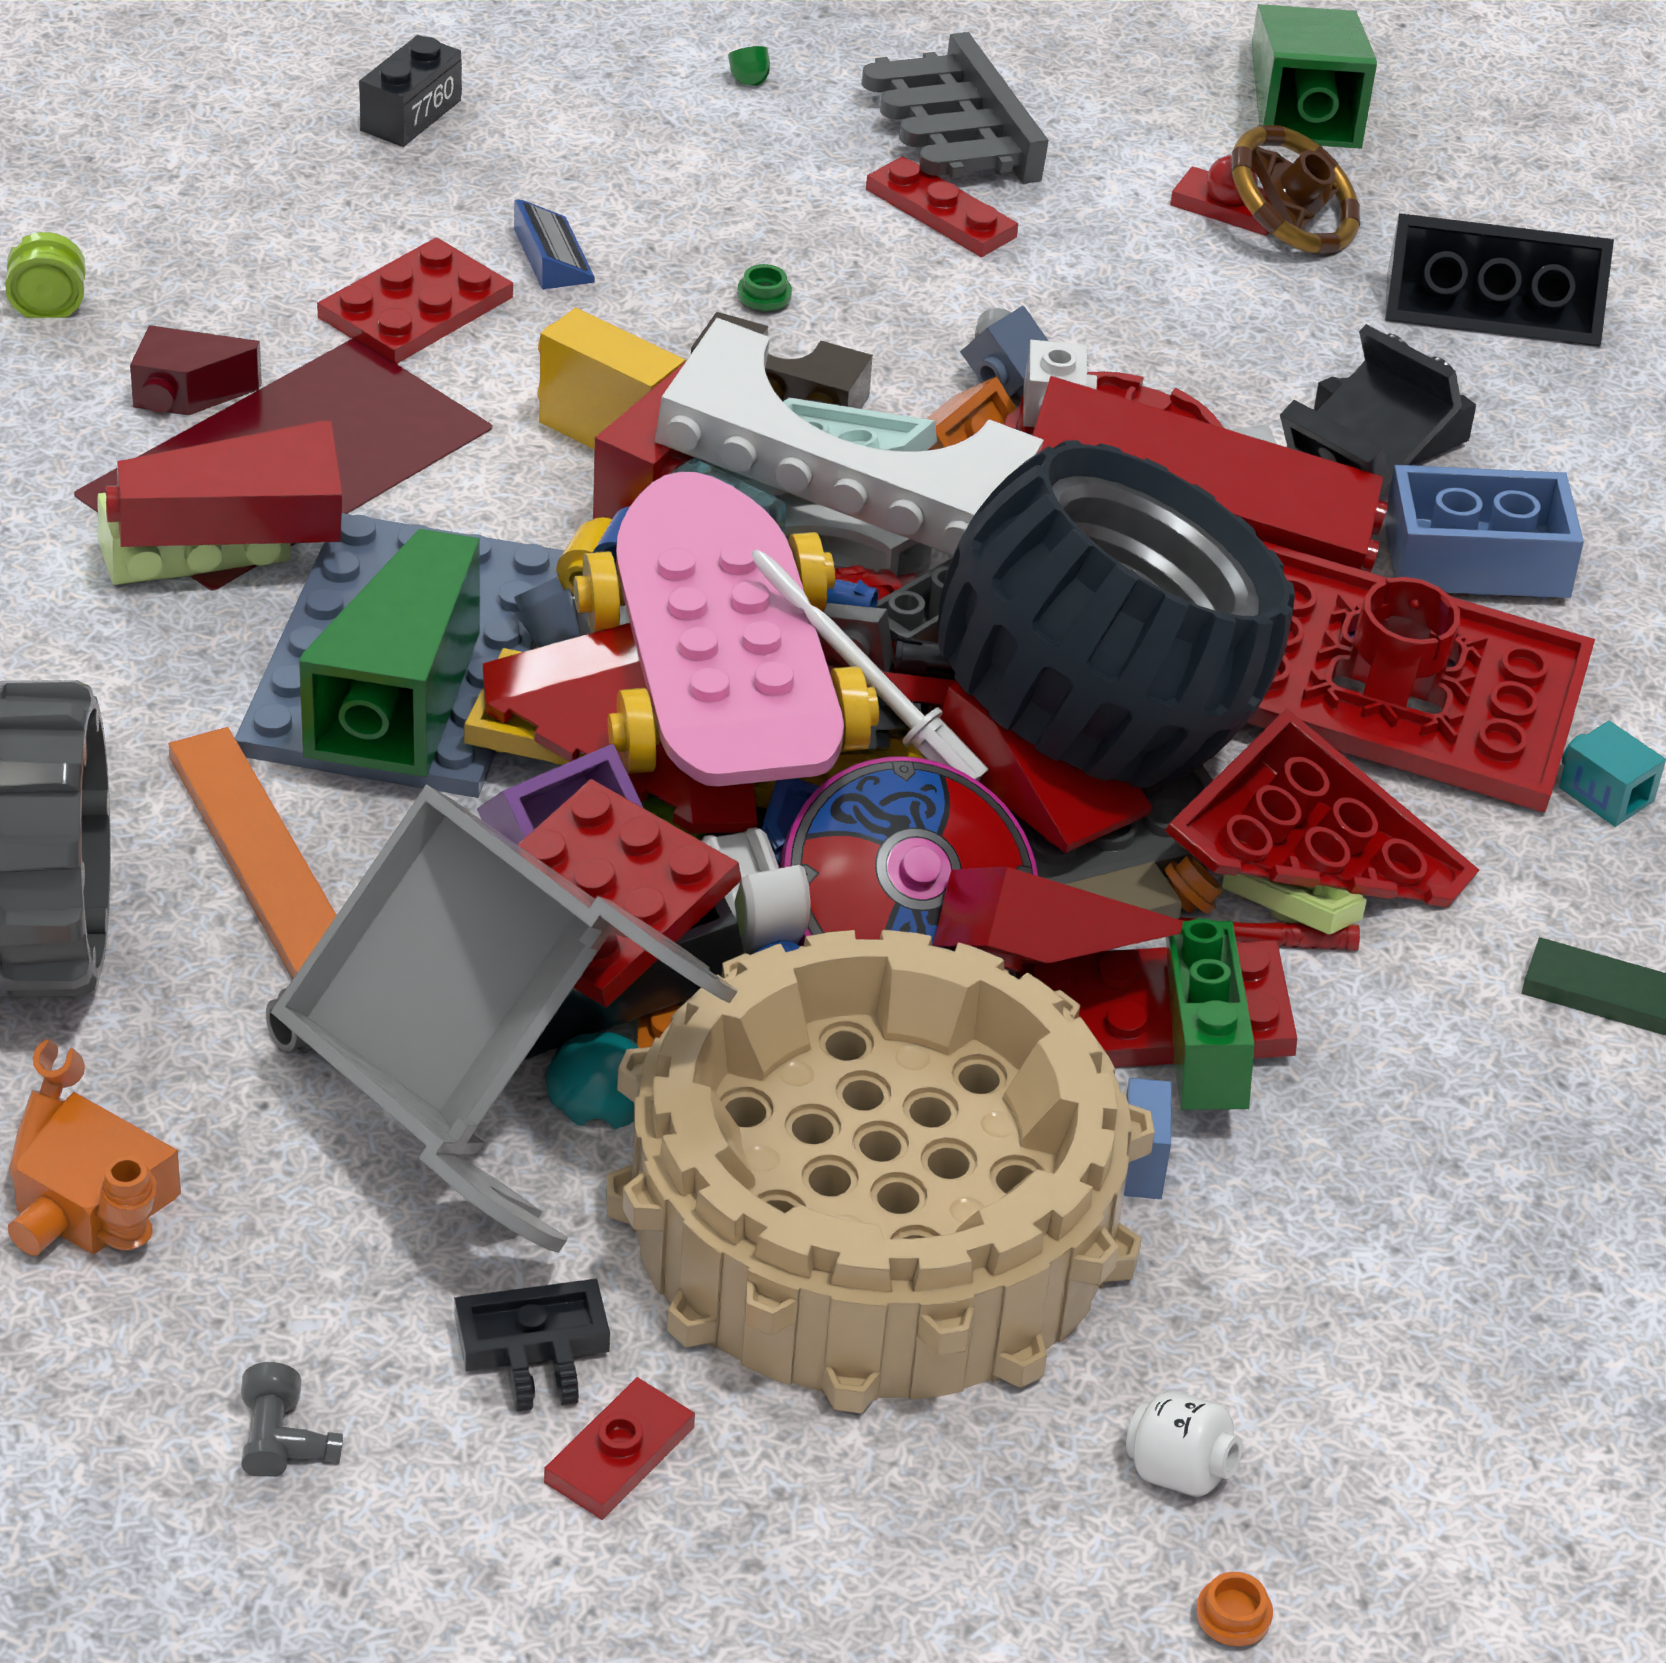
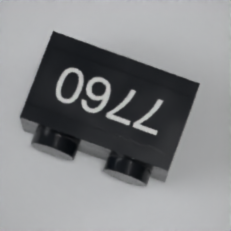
M416 35L360 79V131L401 147H405L461 101V50L440 43L435 38Z

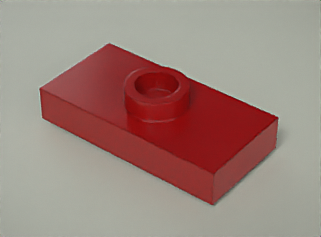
M636 1377L544 1467V1483L603 1520L694 1429L695 1413L639 1377Z

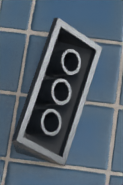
M1399 213L1387 272L1385 320L1601 346L1614 239Z

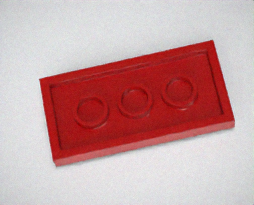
M1277 940L1237 942L1255 1044L1253 1059L1296 1056L1298 1038ZM1167 947L1101 951L1048 964H1022L1020 973H1016L1017 979H1021L1026 973H1029L1047 985L1051 990H1061L1080 1004L1079 1017L1085 1022L1109 1056L1114 1068L1174 1064Z

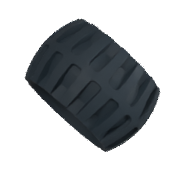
M1068 440L1061 442L1054 448L1046 447L1015 469L994 489L969 522L950 561L943 584L938 614V646L942 657L949 660L955 671L954 678L967 694L973 695L989 711L988 715L1007 731L1012 730L1033 744L1035 750L1055 761L1061 760L1084 770L1086 775L1104 781L1113 779L1129 782L1132 787H1151L1160 781L1170 784L1194 771L1215 756L1232 740L1261 704L1278 672L1285 652L1295 599L1293 583L1286 580L1283 572V563L1276 553L1269 550L1256 536V531L1240 516H1235L1217 502L1215 496L1197 484L1192 485L1169 472L1167 467L1147 458L1143 460L1124 453L1120 448L1102 443L1095 446L1082 444L1079 440Z

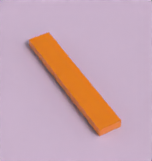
M229 727L168 743L169 758L293 979L337 916Z

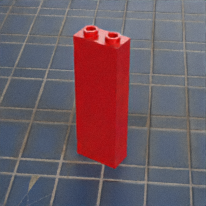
M1050 376L1032 436L1044 440L1041 451L1048 446L1054 448L1063 441L1079 440L1082 444L1097 446L1100 443L1120 448L1124 453L1143 460L1146 458L1167 467L1169 472L1192 485L1197 484L1215 496L1217 502L1235 516H1240L1256 531V536L1261 541L1371 573L1380 545L1379 541L1371 539V534L1378 536L1388 507L1387 502L1379 500L1383 476Z

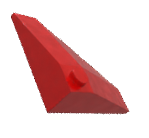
M630 623L482 663L486 713L502 723L509 721L512 718V714L538 727L535 731L534 741L569 762L578 759L579 753L587 755L610 745L607 719L608 714L617 713V694L619 690L644 687L647 689ZM662 744L656 745V767L653 772L628 774L641 803L648 799V794H651L675 807L672 822L692 834L746 832L748 828L757 827L754 783L727 786L704 785L680 770L667 756ZM617 752L623 763L621 752Z
M1288 708L1191 801L1164 830L1213 873L1236 876L1237 874L1269 878L1272 882L1315 888L1317 885L1346 889L1349 893L1387 899L1400 897L1421 900L1427 905L1448 907L1480 871Z

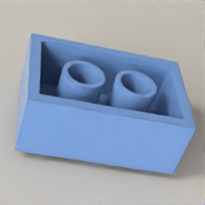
M1394 465L1384 524L1395 578L1409 577L1421 579L1440 587L1446 593H1467L1478 596L1513 595L1530 596L1533 598H1571L1584 540L1566 472Z

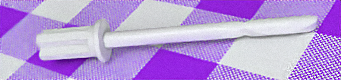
M754 550L752 557L765 578L791 604L805 611L807 618L812 626L816 628V631L850 667L858 666L862 669L866 683L870 687L875 688L876 694L911 729L902 740V744L905 747L913 745L926 760L948 765L980 781V778L989 769L940 719L943 713L942 710L937 707L924 716L831 618L817 607L810 605L809 599L800 586L777 562L765 553Z

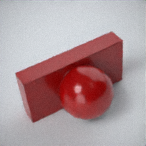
M1228 154L1216 160L1211 165L1209 171L1192 166L1172 191L1171 206L1264 236L1269 234L1253 217L1237 191L1231 174L1232 155ZM1252 166V174L1256 185H1258V176ZM1258 187L1265 200L1271 204L1265 190Z

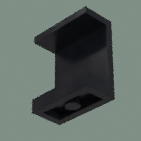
M1366 324L1359 331L1365 361L1317 411L1293 400L1282 411L1280 419L1288 448L1383 476L1381 494L1391 483L1394 465H1408L1460 410L1462 403L1456 370L1448 362L1440 357H1429L1410 347L1399 336L1392 333L1386 335Z

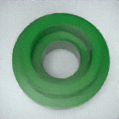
M759 264L751 266L744 272V277L738 283L737 296L744 305L763 311L776 310L790 302L792 286L787 280V274L781 268L769 264Z

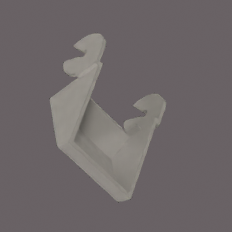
M426 784L282 994L271 1013L426 1145L419 1159L460 1195L523 1238L547 1250L559 1253L567 1242L568 1237L540 1220L541 1210L493 1176L454 1154H478L483 1149L486 1142L474 1135V1131L610 933L630 938L676 972L721 1000L730 1003L737 994L738 989L709 971V966L645 922L628 913L611 900L599 896L594 899L460 804Z

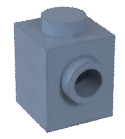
M1023 305L988 326L964 347L960 353L977 375L980 383L997 376L1010 398L1016 394L1021 398L1024 394V380L1030 340H1049Z

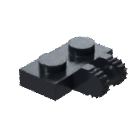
M597 1278L454 1297V1317L466 1372L507 1366L516 1411L530 1410L534 1405L535 1385L533 1376L529 1373L528 1363L553 1361L555 1393L559 1396L561 1405L579 1402L578 1381L573 1357L610 1352V1330Z

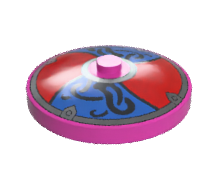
M884 757L868 760L853 765L824 782L805 802L792 823L784 842L779 867L785 868L796 865L804 867L809 883L810 918L807 930L799 941L800 947L804 946L806 936L855 930L856 940H879L882 930L919 933L932 936L933 946L951 870L1010 867L1038 876L1034 855L1023 829L1006 805L993 792L979 781L953 767L914 757Z

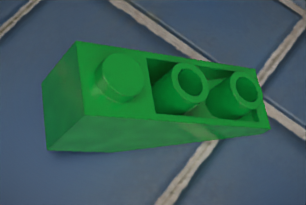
M1203 918L1183 921L1180 934L1166 937L1174 1068L1181 1110L1249 1109L1255 1044L1233 921H1213Z

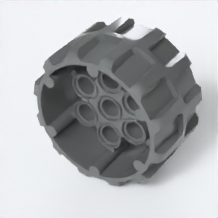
M78 680L0 681V997L84 996L94 991L99 983L105 959L110 908V794L106 742L97 697L93 695L91 686Z

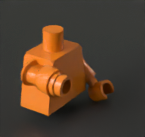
M46 1039L37 1046L32 1058L34 1068L44 1079L40 1091H31L17 1131L10 1162L9 1174L14 1182L16 1207L20 1214L8 1224L9 1236L19 1249L31 1256L40 1254L59 1235L91 1254L97 1253L107 1245L122 1251L138 1248L144 1245L153 1234L152 1223L148 1218L174 1201L181 1194L178 1150L76 1092H73L66 1100L60 1098L63 1088L73 1086L80 1081L84 1075L85 1064L82 1056L71 1047L66 1055L63 1066L58 1070L52 1071L53 1063L58 1056V1045L52 1040Z

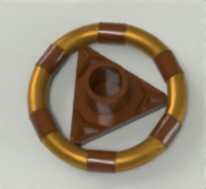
M1258 125L1246 131L1237 140L1231 158V174L1235 186L1253 217L1270 234L1296 249L1311 254H1334L1347 247L1353 241L1360 227V204L1349 178L1339 163L1321 145H1318L1297 131L1280 125ZM1259 146H1281L1294 151L1300 156L1292 163L1278 152L1266 150ZM1252 166L1271 204L1265 200L1258 189L1252 174ZM1335 194L1339 203L1338 229L1333 233H1310L1302 230Z

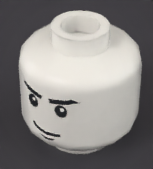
M1168 1390L1155 1396L1150 1403H1142L1137 1408L1128 1428L1126 1449L1128 1456L1134 1459L1137 1472L1143 1480L1193 1497H1202L1213 1491L1222 1478L1228 1480L1235 1474L1241 1459L1242 1440L1239 1436L1234 1435L1233 1420L1225 1407L1215 1402Z

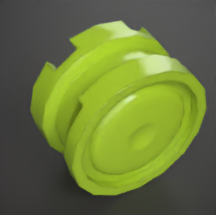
M36 232L22 237V242L16 248L12 246L7 258L5 289L6 297L12 307L27 318L69 317L80 307L84 297V280L86 275L84 255L79 247L70 239L52 232Z

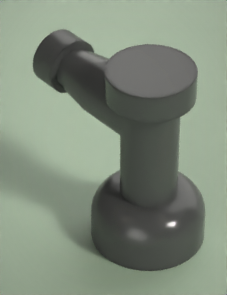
M278 1362L258 1363L246 1369L242 1376L241 1396L246 1406L254 1411L251 1442L247 1443L243 1448L241 1466L246 1473L252 1476H279L286 1470L287 1458H324V1462H340L343 1443L342 1433L327 1432V1435H323L306 1429L283 1427L284 1413L293 1409L299 1401L302 1382L300 1374L286 1364Z

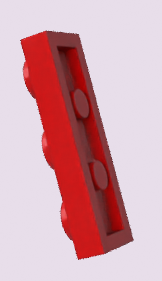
M903 156L867 175L866 190L981 258L1017 238L1019 223L998 212L994 207L986 205L960 190L956 185L936 175L924 173L916 162Z

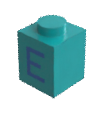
M1608 720L1588 734L1582 733L1577 735L1568 744L1562 755L1564 769L1559 788L1616 827L1655 801L1666 758Z

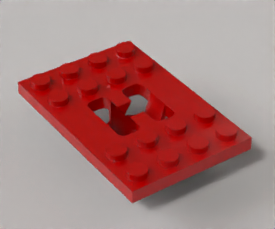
M1262 541L1269 550L1276 553L1283 563V572L1286 580L1293 583L1295 599L1290 632L1278 672L1261 704L1246 723L1266 729L1288 708L1338 751L1540 812H1546L1594 646V638L1451 597L1440 587L1421 579L1409 577L1387 578ZM1355 631L1354 638L1352 639L1348 633ZM1449 659H1452L1456 666L1447 667ZM1342 676L1366 683L1364 692L1360 693L1340 687L1332 679ZM1409 697L1436 704L1441 708L1442 712L1431 714L1407 707Z

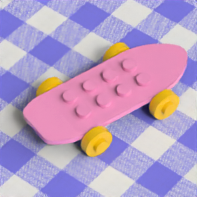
M677 472L664 475L652 482L636 498L623 518L617 536V572L614 558L610 551L586 553L583 557V576L574 577L576 609L578 614L587 613L591 633L620 626V607L626 606L647 689L644 687L618 691L617 713L608 714L607 719L610 745L614 744L617 752H621L623 765L628 774L653 772L656 767V745L662 744L667 756L680 770L707 786L737 785L825 774L834 766L840 752L864 750L869 747L871 726H877L879 722L877 694L874 687L867 688L862 669L858 666L833 668L829 673L816 628L810 623L805 611L791 604L765 578L755 564L752 552L754 550L761 551L777 562L800 586L809 599L810 605L817 607L822 612L826 608L827 590L834 589L835 568L832 554L830 552L824 553L820 537L816 532L790 534L787 541L776 521L749 496L721 480L698 472Z

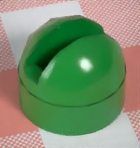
M745 47L728 54L730 71L738 82L757 86L768 77L770 58L767 47Z

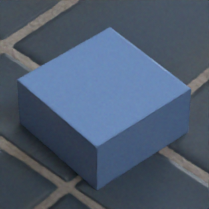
M1129 1078L1126 1093L1128 1104L1151 1111L1155 1133L1151 1154L1129 1162L1124 1196L1162 1200L1171 1149L1172 1081Z

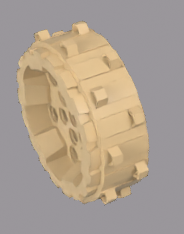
M855 930L806 936L804 946L793 951L785 952L780 943L752 955L745 953L722 963V977L717 976L738 989L737 994L730 1003L700 988L672 1015L671 1023L660 1038L656 1037L651 1047L626 1050L618 1068L617 1090L634 1102L632 1165L607 1174V1217L630 1224L633 1228V1233L637 1232L640 1258L657 1292L660 1295L664 1294L671 1303L668 1309L667 1332L686 1348L708 1343L713 1348L718 1347L740 1360L741 1365L773 1380L788 1385L794 1383L807 1388L821 1390L822 1394H826L833 1410L863 1413L872 1400H877L878 1398L910 1397V1400L934 1398L963 1392L964 1388L989 1380L995 1382L1002 1379L1022 1388L1044 1376L1047 1359L1046 1350L1055 1342H1062L1073 1332L1089 1313L1091 1301L1098 1292V1289H1103L1105 1282L1131 1280L1133 1278L1139 1259L1142 1238L1119 1223L1129 1162L1149 1155L1152 1151L1155 1131L1151 1111L1128 1104L1125 1092L1121 1093L1115 1077V1068L1109 1056L1085 1022L1079 1017L1080 1004L1061 990H1051L1047 985L1029 973H1026L1021 979L1010 975L1009 971L1004 969V960L1000 957L962 943L957 944L955 952L932 946V936L911 932L882 930L879 940H856Z

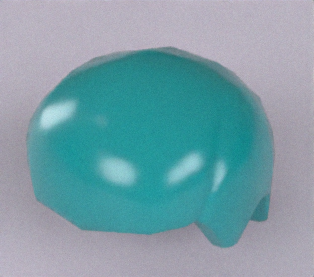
M611 1032L581 1034L565 1041L557 1049L544 1075L551 1104L558 1110H562L570 1120L579 1126H584L591 1119L605 1120L613 1129L634 1122V1102L617 1090L618 1068L626 1050L636 1049L639 1046L627 1037Z

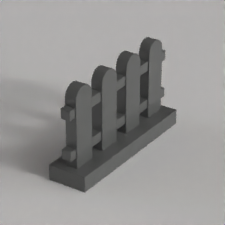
M969 32L950 34L947 55L938 56L935 52L923 53V58L890 61L888 57L875 58V63H870L863 67L861 85L866 90L872 92H884L880 104L881 114L890 119H904L900 126L899 140L910 147H923L920 151L918 165L924 173L936 176L948 174L951 179L963 178L964 172L997 169L1000 173H1007L1013 170L1022 184L1042 181L1049 140Z

